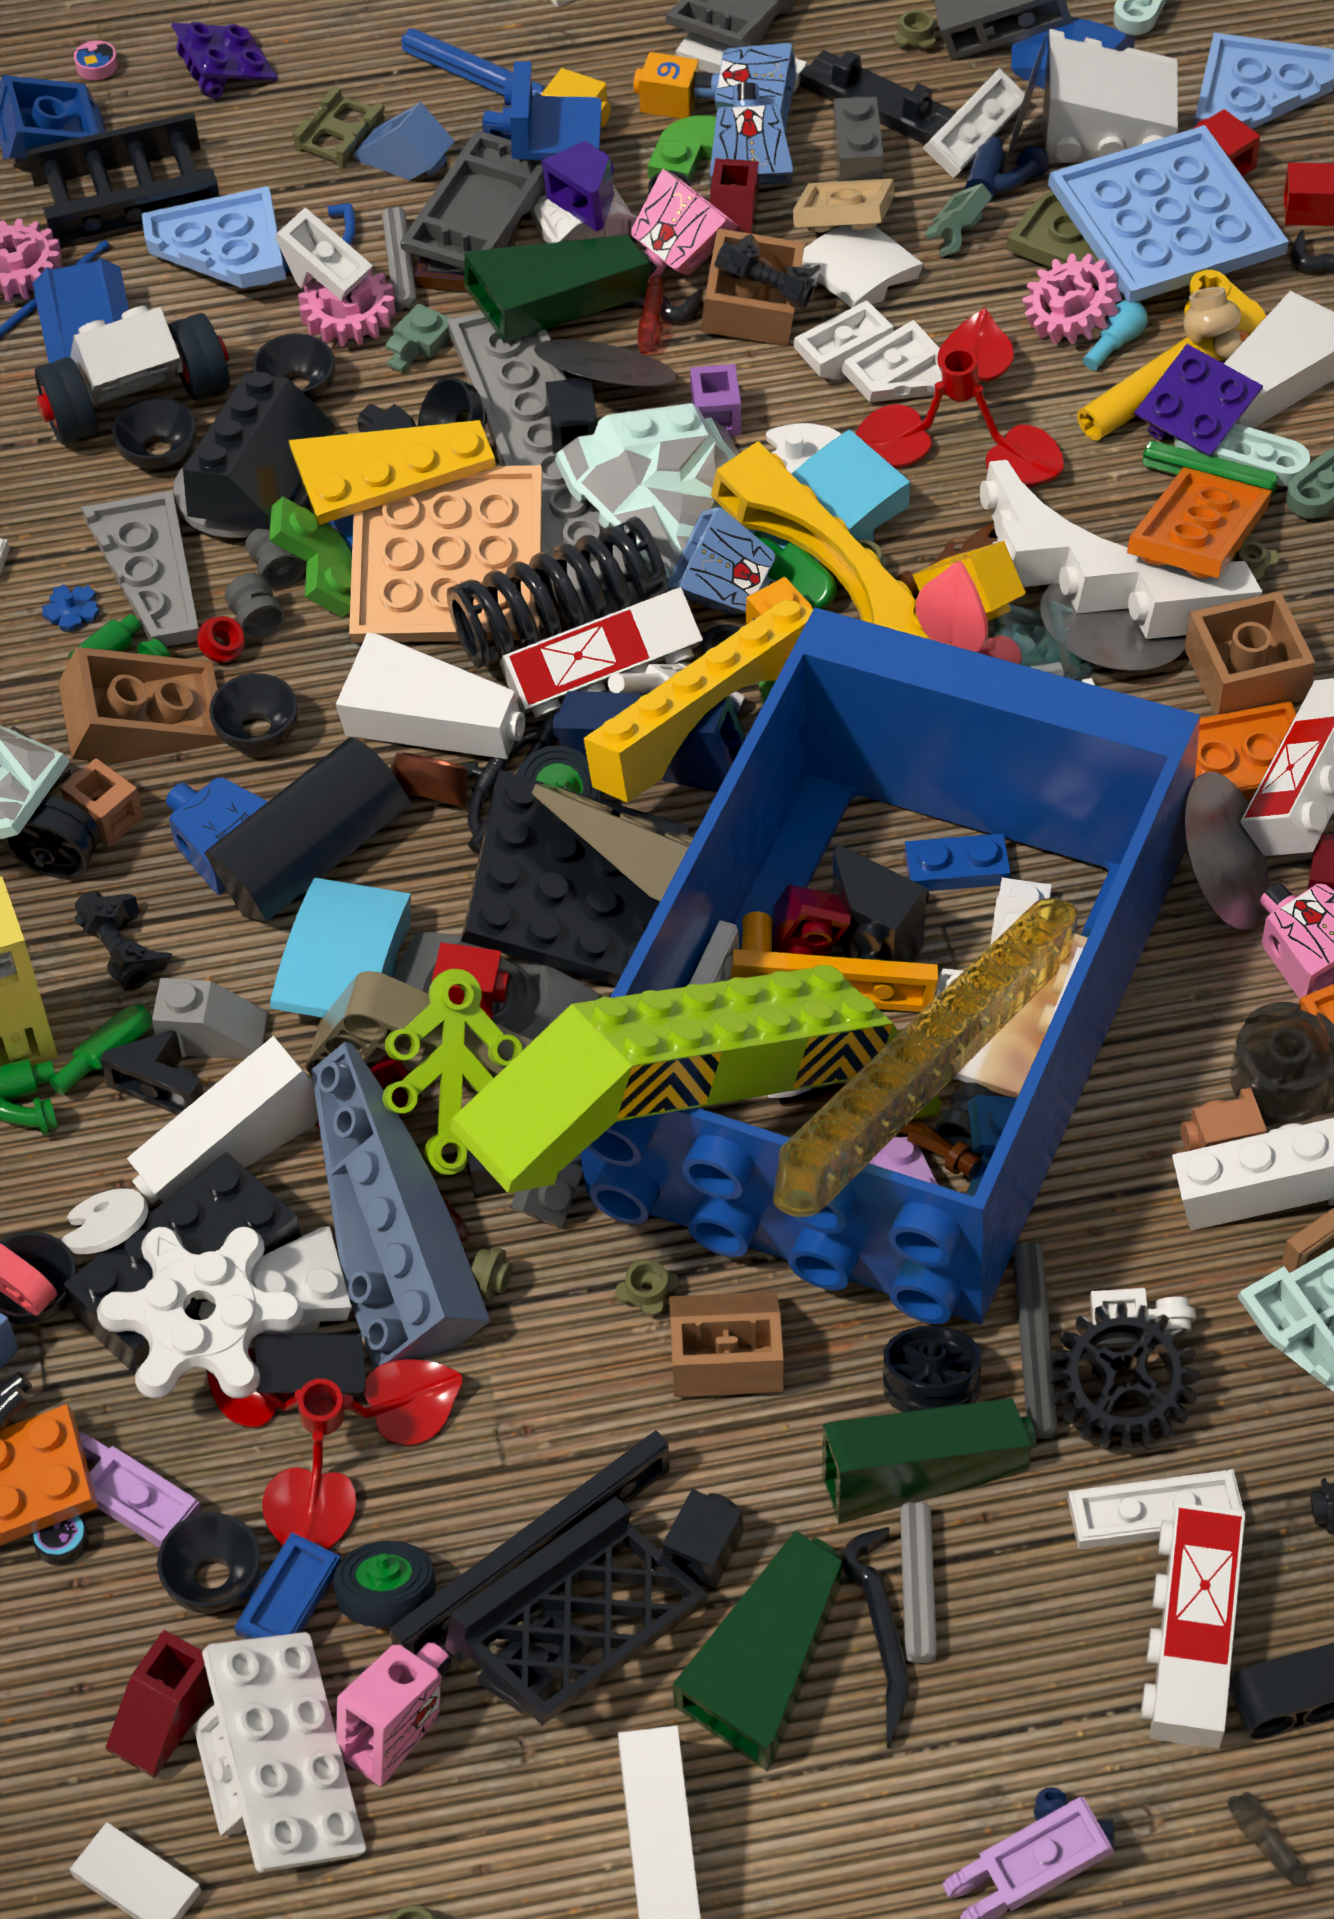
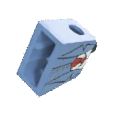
M792 43L728 48L723 52L719 73H696L694 83L695 97L715 99L716 109L734 106V85L746 82L756 83L759 85L760 105H778L786 135L797 72Z
M746 82L734 85V106L717 108L710 166V188L715 158L759 161V185L791 183L793 166L778 105H760L759 85L756 83Z
M716 507L703 510L667 582V592L681 587L687 600L730 615L745 614L746 597L776 582L767 576L774 562L775 553L722 508Z

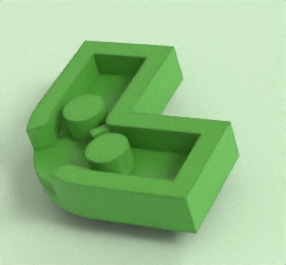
M707 115L690 116L669 125L661 134L647 165L648 178L651 179L664 169L666 171L683 173L691 182L700 159L712 158L716 117Z
M285 497L280 498L271 508L269 541L307 562L305 598L340 617H344L350 612L352 553L348 545L329 523L319 525L315 514L311 513L308 509L297 505Z

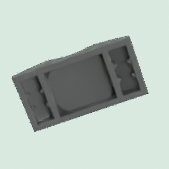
M680 0L666 14L665 24L737 48L748 47L760 43L772 20L781 11L791 10L797 0Z
M476 130L400 241L401 250L464 269V253L507 247L515 226L524 214L534 209L545 187L542 159H512L511 140Z
M416 932L394 970L392 978L429 994L440 942L477 948L482 947L461 942V936ZM501 957V972L510 974L506 1002L496 1003L493 1022L534 1040L571 1004L594 1001L599 999L600 995L579 981L552 967L538 963L515 962Z

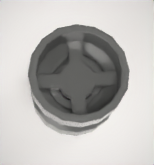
M257 527L246 539L245 547L252 562L257 564L258 573L264 575L271 587L275 589L284 588L295 583L305 571L304 560L270 542V529Z
M259 573L241 575L234 579L226 588L224 593L225 601L230 611L237 615L236 620L247 638L263 639L278 631L283 625L285 612L280 602L273 597L272 587L264 575Z

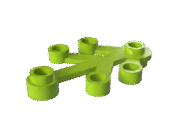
M450 969L437 975L429 988L430 1004L404 1028L392 1031L385 1040V1050L392 1059L397 1061L409 1060L418 1053L420 1040L443 1022L442 1044L402 1081L388 1085L382 1096L383 1104L388 1111L394 1114L407 1113L416 1106L418 1095L440 1075L438 1134L430 1138L424 1147V1161L427 1167L439 1175L456 1174L463 1170L468 1163L467 1151L469 1150L450 1130L452 1118L461 1110L463 1077L477 1093L493 1079V1076L464 1045L465 1024L488 1047L489 1059L497 1066L506 1067L523 1051L519 1039L513 1035H504L480 1008L482 997L480 985L472 974L461 969ZM453 985L459 986L464 992V1000L460 1005L452 1003L449 999L448 992ZM398 1035H404L410 1040V1050L405 1055L398 1053L394 1047V1041ZM502 1041L508 1042L513 1048L512 1057L507 1061L501 1059L497 1052L498 1045ZM398 1087L404 1089L408 1094V1102L402 1108L397 1107L392 1101V1093ZM447 1143L454 1145L457 1149V1158L451 1164L445 1162L441 1155L442 1148Z

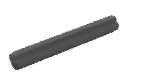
M1036 1241L1029 1243L1020 1242L1014 1247L1013 1257L1026 1416L1031 1420L1036 1440L1042 1438L1052 1439L1057 1434L1058 1419L1057 1407L1053 1403L1055 1385L1049 1383V1375L1053 1371V1362L1051 1361L1052 1348L1043 1247Z

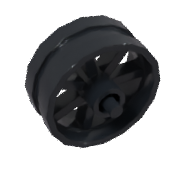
M46 795L18 835L7 837L3 840L6 849L11 855L27 868L45 876L68 879L84 874L101 835L98 825L80 807L60 797Z
M943 1326L914 1327L903 1330L891 1338L883 1350L884 1396L891 1406L900 1412L977 1402L981 1394V1349L971 1337L959 1330Z

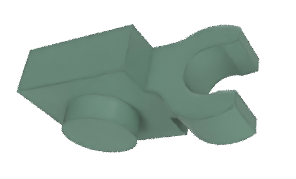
M983 183L955 193L932 220L935 224L927 229L925 236L928 240L940 235L943 236L944 247L939 251L941 257L957 252L962 244L961 230L970 229L982 219L983 213L981 211L993 197Z
M418 303L393 328V336L386 343V349L394 352V355L387 361V366L402 373L410 367L413 360L419 354L431 359L451 338L448 320L452 318Z

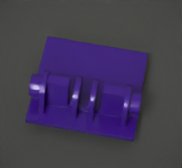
M172 22L171 27L178 36L176 51L185 61L186 68L193 79L198 81L204 96L213 99L220 97L224 92L227 78L277 81V75L246 27L236 24L218 26L206 25L201 22H191L190 24Z
M1186 344L1136 409L1134 415L1150 423L1147 431L1155 439L1162 440L1164 436H1173L1211 457L1262 390L1263 385Z

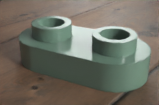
M1334 448L1324 452L1289 481L1286 503L1293 513L1305 518H1317L1327 514L1334 508Z

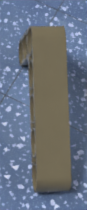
M366 971L359 973L321 1019L305 1066L307 1071L312 1075L311 1070L343 1042L352 1043L364 1062L377 1047L385 1050L387 1036L394 1030L404 1028L430 1004L429 994L379 972ZM443 1022L420 1040L418 1053L408 1061L419 1065L442 1044ZM465 1024L464 1045L493 1078L496 1077L505 1067L497 1066L491 1062L488 1056V1047ZM495 1024L504 1035L509 1034L518 1038L523 1050L533 1041ZM398 1035L394 1041L396 1051L402 1055L408 1053L411 1046L410 1040L404 1035ZM506 1041L500 1042L497 1048L499 1057L506 1061L512 1057L513 1048L511 1044ZM463 1077L462 1085L475 1090Z

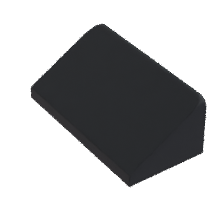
M260 1333L253 1338L252 1362L257 1366L260 1373V1384L255 1391L257 1393H295L296 1390L301 1389L309 1381L320 1378L334 1382L342 1393H365L366 1379L361 1334Z

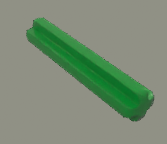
M1149 441L1143 453V465L1145 467L1169 474L1178 475L1181 469L1186 467L1272 490L1271 498L1277 487L1278 476L1274 472L1214 456L1208 457L1205 454L1169 444Z

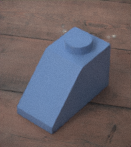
M420 102L374 128L352 155L358 162L410 181L424 172L428 176L437 172L446 163L447 158L444 154L455 141Z

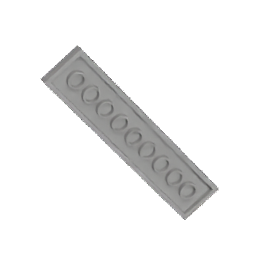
M482 311L449 319L450 337L468 382L477 389L482 399L488 418L485 425L501 465L542 466V552L552 556L555 547L563 543L575 547L577 540L587 534L598 538L600 531L604 528L598 522L600 511L587 498L580 503L570 493L555 462L557 454H553L547 414L545 382L566 380V376L562 369L543 361L534 352L536 344L550 340L546 329L503 343ZM613 544V556L617 560L623 574H627L622 553ZM590 553V565L604 591L609 614L615 613L618 610L613 606L606 592L598 561ZM567 562V575L580 598L585 614V624L594 621L595 619L590 615L581 595L576 572ZM545 572V575H546L547 580H548V582H549L550 588H551V590H552V593H553V595H554V598H555V600H556V603H557V605H558V608H559V610H560V613H561V615H562V618H563V620H564V623H565V625H566V628H567V630H571L572 628H571V627L568 625V623L566 622V620H565V618H564V616H563V614H562V611H561V609H560V606H559V603H558V600H557V597H556V594H555V590H554V586H553V581H552V579L547 575V573ZM628 582L632 599L631 606L642 601L637 597L630 582Z

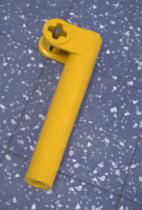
M1203 270L1197 272L1192 277L1189 286L1191 294L1206 288H1225L1227 300L1233 301L1241 312V321L1235 328L1236 330L1246 331L1250 335L1267 317L1257 302L1248 298L1219 271ZM1190 300L1186 303L1184 315L1191 308ZM1187 336L1079 409L1077 420L1082 431L1091 440L1098 441L1136 417L1134 415L1136 409L1186 344L1220 362L1225 360L1220 358L1215 352L1213 342L1215 336L1203 338L1199 344L1193 343Z

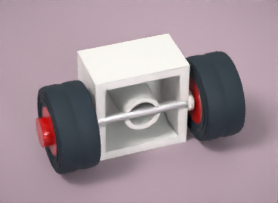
M139 306L124 312L121 315V320L105 324L104 320H97L83 325L78 329L79 334L74 335L70 357L41 365L35 369V379L39 396H36V402L43 421L50 423L55 436L62 445H68L98 433L94 406L174 380L176 371L179 373L184 387L193 400H201L228 390L230 388V377L226 363L229 361L228 352L220 335L217 336L207 316L204 313H198L186 319L173 321L167 325L161 307L148 310L147 306Z

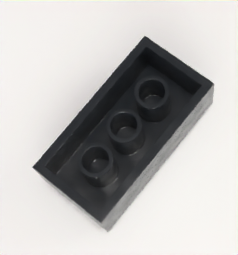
M227 1152L147 1215L143 1225L130 1238L115 1247L103 1251L63 1284L73 1317L134 1375L149 1355L150 1346L147 1339L135 1331H108L98 1321L97 1309L99 1303L106 1295L112 1292H137L144 1289L148 1282L152 1280L153 1270L142 1253V1241L151 1230L158 1227H166L175 1231L180 1236L185 1249L191 1254L201 1255L208 1251L216 1252L223 1246L226 1237L239 1227L251 1228L261 1235L264 1241L263 1256L301 1237L297 1215ZM193 1297L185 1309V1314L194 1320H201L198 1315L201 1303L208 1300H196Z

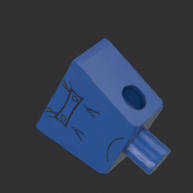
M223 777L215 778L199 792H196L184 782L179 783L171 789L166 798V805L174 811L169 818L174 844L218 895L226 891V888L204 852L268 802Z

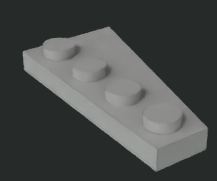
M173 490L81 507L88 528L149 640L155 638L165 647L197 641L199 627Z

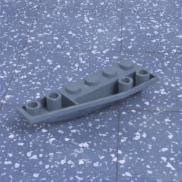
M343 1042L315 1066L311 1073L340 1266L352 1308L375 1369L391 1361L405 1359L421 1360L454 1349L489 1323L490 1318L456 1227L415 1142L399 1115L391 1113L385 1108L382 1100L384 1090L354 1045L349 1042Z

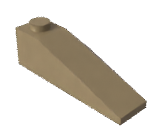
M535 784L532 794L647 895L661 901L694 837L684 833L678 835L671 832H666L665 836L656 833L658 827L649 820L623 813L620 814V817L611 814L613 810L611 807L551 784Z

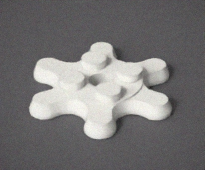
M166 1227L154 1228L142 1241L143 1256L153 1270L152 1280L148 1282L144 1289L137 1292H112L106 1295L99 1303L97 1309L98 1321L103 1328L111 1332L135 1331L147 1339L150 1346L149 1355L135 1374V1383L139 1392L148 1398H163L174 1390L182 1374L199 1368L213 1373L219 1381L221 1390L226 1395L240 1399L252 1395L260 1384V1373L248 1355V1347L251 1340L264 1331L287 1332L298 1327L304 1314L302 1303L291 1293L263 1292L252 1284L251 1271L264 1253V1241L255 1230L248 1227H239L226 1237L223 1246L216 1252L208 1251L201 1255L191 1254L185 1249L180 1236L175 1231ZM193 1297L196 1300L206 1299L216 1305L213 1314L203 1320L189 1318L185 1314V1309Z

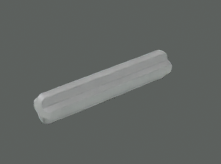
M399 206L394 209L387 207L382 213L395 308L400 311L405 308L412 310L417 305L411 253L401 250L400 241L408 231L406 213Z
M908 1502L902 1505L900 1514L905 1657L910 1663H931L935 1660L937 1652L931 1508L924 1502Z

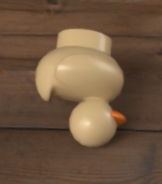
M1212 287L1196 291L1189 296L1191 308L1183 319L1186 335L1196 344H1199L1203 338L1215 336L1213 341L1215 352L1220 358L1227 360L1249 336L1248 332L1235 329L1241 321L1240 309L1233 301L1227 300L1225 288Z

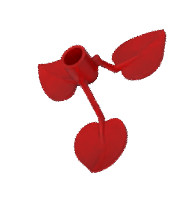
M986 308L978 311L959 325L941 345L938 351L937 362L942 381L934 385L935 393L927 416L923 421H921L919 413L913 408L892 404L881 407L869 414L855 432L860 439L894 468L907 467L917 463L930 452L932 442L925 430L932 426L943 395L946 394L956 402H965L975 397L993 441L998 444L991 448L986 455L987 471L990 461L1008 460L1022 483L1026 487H1032L1056 479L1063 473L1064 469L1063 455L1054 439L1042 429L1032 425L1020 424L1010 429L1005 438L997 429L984 398L983 387L979 385V381L994 380L1008 371L1014 360V350L1009 338L995 323Z
M249 1348V1349H248V1355H249L251 1361H252V1348ZM395 1360L378 1366L365 1378L366 1387L363 1395L371 1406L365 1407L353 1401L351 1395L342 1396L340 1388L334 1382L321 1378L309 1381L301 1389L296 1390L295 1396L288 1400L285 1399L294 1393L254 1392L252 1395L242 1399L232 1398L221 1390L215 1375L207 1370L209 1387L217 1407L227 1419L237 1425L247 1428H260L271 1421L277 1407L283 1411L299 1407L301 1423L308 1432L312 1433V1472L304 1468L292 1467L278 1473L268 1483L264 1491L262 1511L269 1531L282 1547L292 1532L327 1550L334 1547L346 1534L356 1513V1493L351 1480L342 1473L330 1472L322 1474L324 1436L332 1434L340 1428L344 1420V1411L349 1410L366 1419L376 1416L378 1432L384 1439L402 1446H416L431 1440L441 1431L450 1416L462 1386V1375L447 1366L423 1360Z

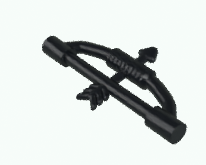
M546 718L540 728L524 732L521 740L514 742L508 759L492 757L485 769L478 768L477 762L462 764V766L468 768L467 778H471L473 775L479 777L472 787L473 795L467 816L468 826L472 833L468 846L473 852L480 853L487 821L483 820L480 823L481 809L484 800L489 799L493 792L499 771H506L510 765L509 760L529 743H532L533 746L525 759L531 753L546 746H551L556 739L553 732V718Z

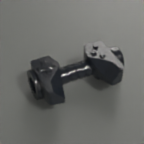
M746 235L738 244L732 245L725 242L722 245L715 261V267L722 270V273L739 281H742L747 276L781 291V295L785 296L784 300L799 308L804 309L808 305L821 269L819 264L808 268L788 266L785 274L759 262L761 248L753 235Z
M90 891L78 898L75 903V910L77 911L75 920L86 933L91 936H99L111 955L107 964V971L111 977L118 980L123 989L129 991L139 989L149 982L153 973L167 968L172 953L152 951L131 940L125 941L117 929L137 918L139 907L134 895L122 894L104 897L98 891Z

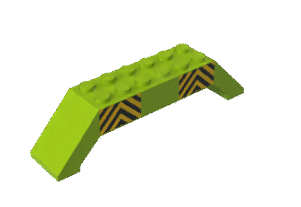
M817 965L814 968L788 972L776 971L772 974L748 978L735 977L728 981L689 984L686 987L661 991L648 990L641 994L614 998L601 997L594 1001L571 1004L452 1118L450 1130L506 1192L512 1193L555 1185L558 1173L616 1121L856 1080L898 1121L939 1114L942 1102L893 1022L875 1007L871 999L863 996L850 984L838 969L831 965Z

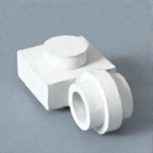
M1145 1288L1091 1291L1092 1324L1096 1325L1094 1314L1096 1307L1104 1306L1110 1319L1116 1318V1307L1120 1302H1124L1127 1305V1317L1136 1318L1139 1307L1141 1305L1147 1306ZM1187 1297L1162 1298L1156 1301V1309H1149L1146 1321L1153 1325L1162 1314L1169 1318L1164 1331L1167 1336L1178 1329L1183 1330L1185 1334L1192 1332L1191 1323L1196 1321L1195 1308L1189 1307V1299ZM1112 1338L1102 1341L1094 1347L1097 1349H1101L1103 1346L1106 1348L1132 1347L1138 1340Z

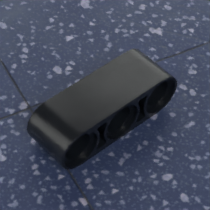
M1334 1643L1254 1664L1236 1672L1229 1678V1689L1249 1738L1253 1740L1271 1738L1334 1720Z

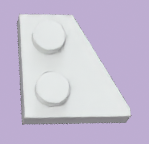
M912 320L846 359L843 363L842 372L869 402L932 396L935 393V383L942 381L937 362L940 348Z
M330 1226L320 1227L262 1256L251 1271V1281L257 1289L263 1292H288L300 1300L304 1312L301 1323L347 1321L352 1307Z

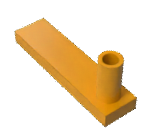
M756 911L746 914L742 919L741 950L733 949L729 980L735 977L748 978L768 975L776 971L788 972L814 968L817 965H831L838 969L844 978L863 996L871 999L877 1009L931 1013L938 982V965L772 952V918L764 912Z

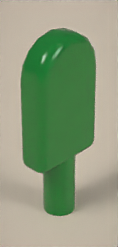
M757 531L754 533L758 539L775 553L774 562L767 574L769 578L778 581L786 577L810 603L812 609L816 607L825 610L832 604L837 592L836 580L824 566L808 552L791 542L782 549L764 532Z
M132 1005L114 1015L74 1049V1059L49 1079L51 1086L59 1094L64 1095L93 1069L102 1070L100 1058L106 1050L135 1042L148 1031L152 1024V1015L149 1010L143 1005Z

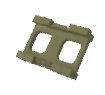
M333 86L320 101L321 106L318 108V111H315L314 116H311L310 119L305 118L292 133V138L296 151H309L335 161L338 167L344 168L353 158L352 154L356 151V147H359L366 139L367 134L369 135L374 128L383 123L385 108L384 104L376 102L371 107L342 96L341 88ZM344 108H352L365 113L356 124H350L336 118ZM324 133L343 139L334 150H327L313 144Z

